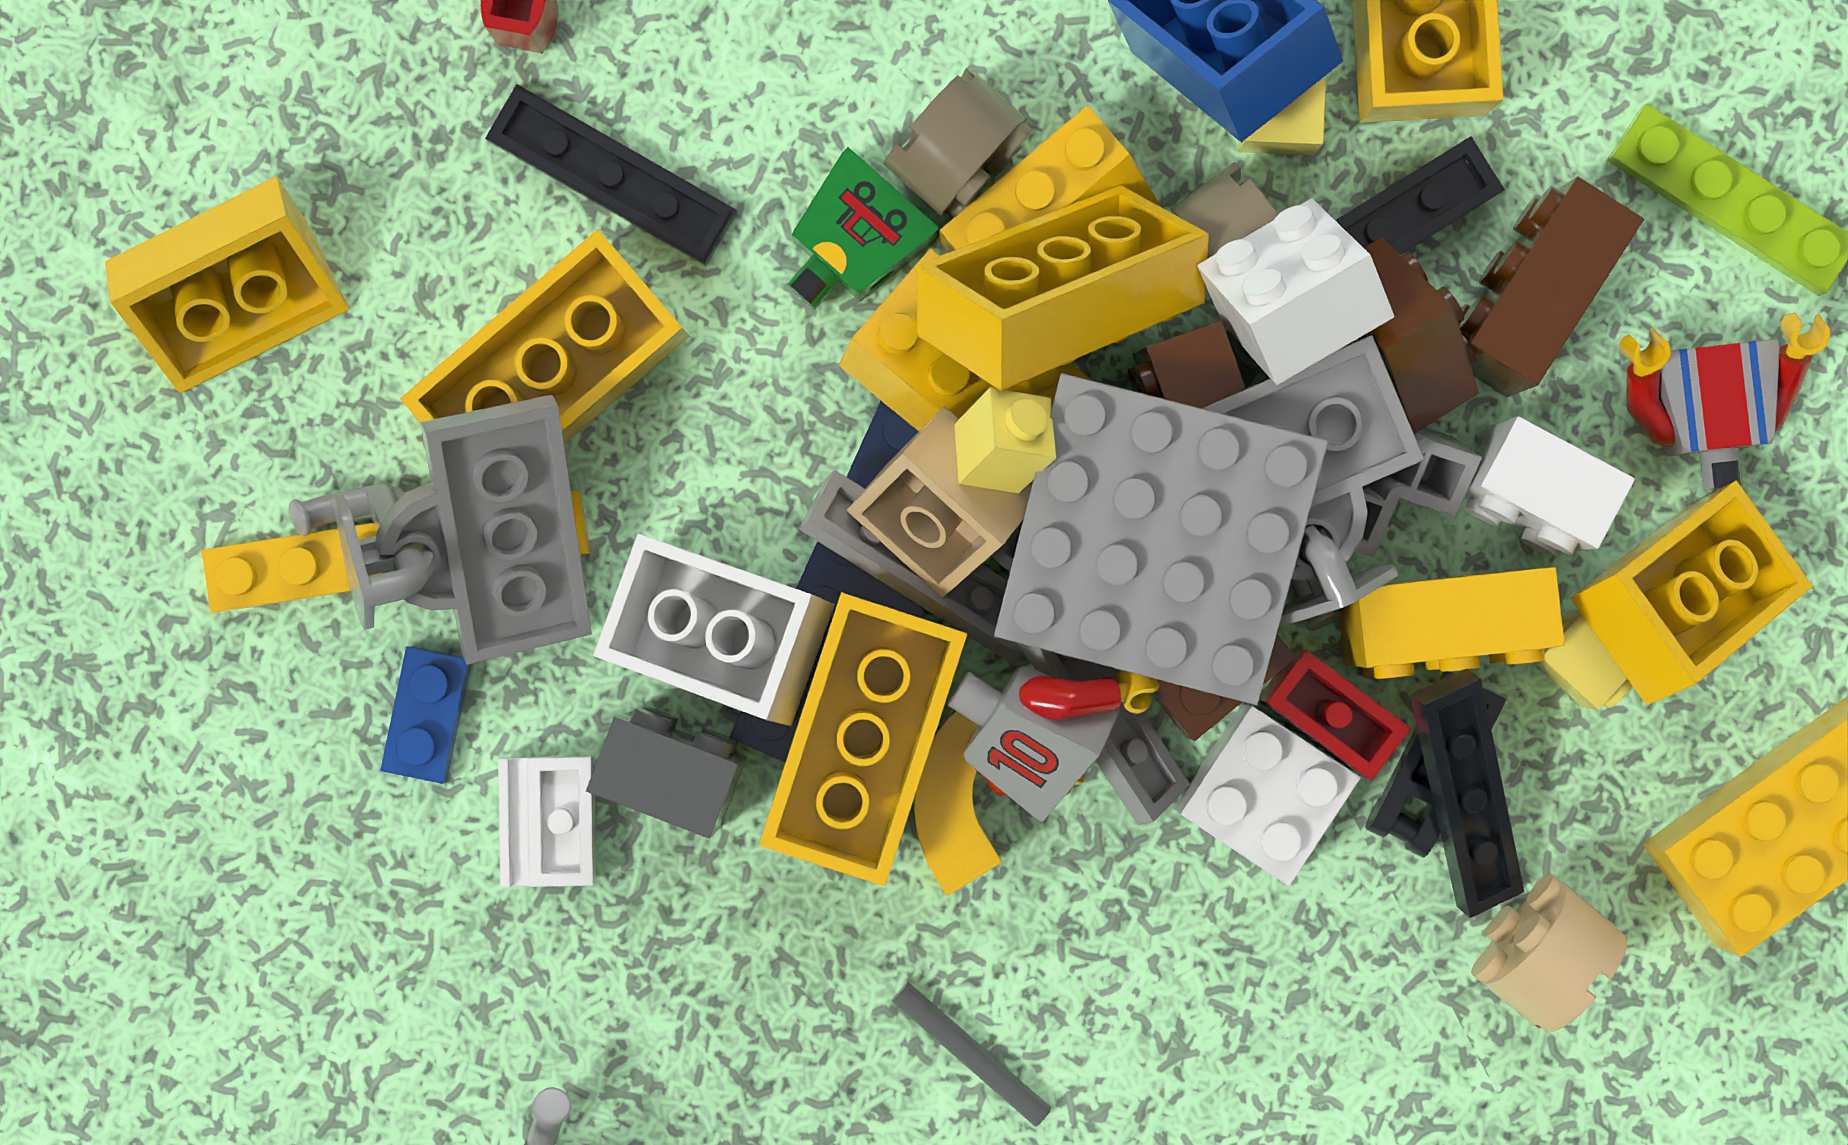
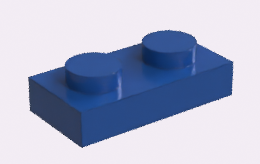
M406 646L380 771L440 784L447 782L471 664L467 665L464 657Z

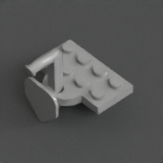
M1372 335L1342 347L1277 386L1271 379H1268L1202 408L1328 440L1291 579L1298 599L1284 605L1279 627L1304 619L1308 620L1305 626L1309 631L1325 627L1341 617L1340 608L1355 603L1399 576L1395 565H1379L1352 576L1346 565V562L1363 539L1368 514L1363 486L1424 460ZM1314 525L1322 528L1327 536L1321 535Z
M552 395L420 422L431 482L405 493L401 488L386 484H374L316 497L303 502L294 499L289 503L288 509L291 521L300 535L307 536L313 528L334 522L337 523L351 594L364 630L374 628L375 606L403 599L409 604L431 611L454 609L461 653L467 665L592 635L558 404ZM371 515L377 529V535L358 539L353 518Z

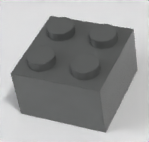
M645 705L642 706V709L635 708L634 712L615 716L586 792L710 839L722 825L748 757L735 752L738 741L706 728H702L701 732L696 731L695 736L675 729L679 718Z

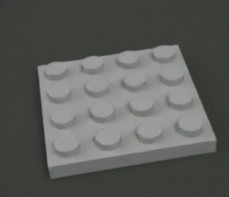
M1061 373L1050 418L1053 420L1056 459L1043 471L1035 473L994 637L1258 705L1328 440Z

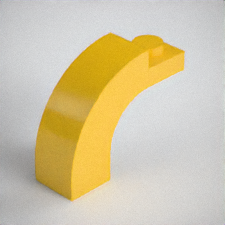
M955 710L944 720L934 735L915 794L914 809L916 829L923 854L947 896L1002 863L999 853L981 826L974 811L972 795L977 770L965 760L963 754L978 725Z

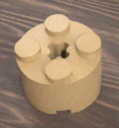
M1547 874L1535 884L1528 894L1527 900L1517 910L1507 905L1489 923L1485 929V935L1492 941L1474 963L1471 974L1529 1023L1539 1029H1544L1546 1032H1555L1580 1016L1597 998L1588 988L1600 972L1611 980L1624 957L1627 937L1610 920L1565 883L1558 880L1554 875Z

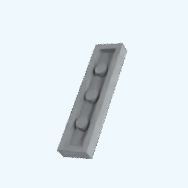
M836 470L824 480L799 530L954 628L967 633V636L1011 664L1016 663L1025 656L1017 642L994 637L1008 580L981 564L942 598L892 553L869 529L846 511L865 489Z
M1018 643L1034 669L1050 677L1079 682L1113 677L1117 681V671L1113 667ZM1121 702L1120 707L1117 709L1120 713L1099 757L1095 761L1137 825L1151 823L1191 784L1143 712L1138 714L1130 713L1125 709L1123 702Z

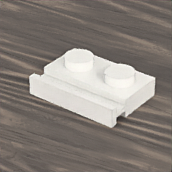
M594 756L502 757L498 759L500 887L593 886L596 884L595 795L586 792L595 767Z

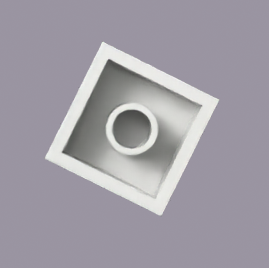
M1312 198L1301 205L1285 209L1272 222L1242 239L1225 244L1215 255L1197 265L1223 325L1276 386L1394 318L1371 255Z
M1517 416L1487 427L1475 450V453L1481 456L1482 459L1464 499L1467 500L1464 510L1473 517L1496 527L1499 526L1501 521H1504L1522 529L1524 532L1520 540L1541 553L1555 557L1557 551L1572 555L1574 551L1592 550L1600 547L1635 478Z
M1242 703L1191 780V785L1183 792L1173 809L1290 886L1361 777L1255 707Z

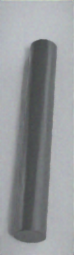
M906 982L891 1001L1033 1126L1037 1127L1046 1118L1052 1107L913 985Z

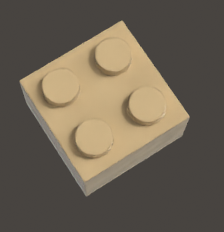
M945 406L886 464L846 510L858 522L869 529L892 553L942 598L1006 542L1024 519L1032 488L1028 484L1017 494L959 484L954 424L959 419Z

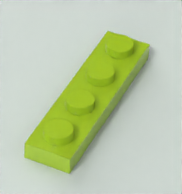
M1647 103L1640 107L1607 158V161L1817 296L1827 294L1848 261L1847 231Z

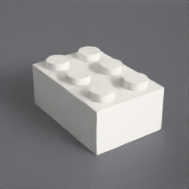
M637 534L593 656L762 719L792 726L835 604L804 591Z

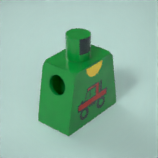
M847 147L841 153L792 233L794 243L810 258L787 285L814 310L839 283L859 301H862L930 247L939 238V227L853 150Z

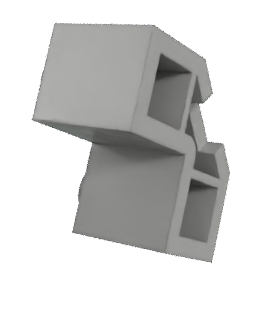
M1427 427L1414 434L1424 460L1363 486L1368 514L1363 539L1355 551L1371 557L1375 556L1399 498L1456 517L1482 457L1453 436ZM1314 525L1321 535L1327 536L1322 528Z

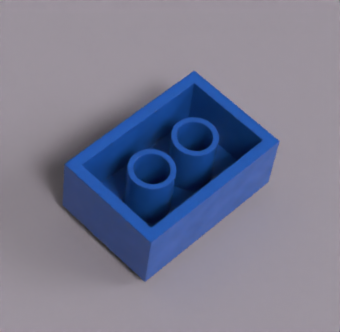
M1108 0L1130 51L1241 143L1343 62L1325 7L1316 0Z

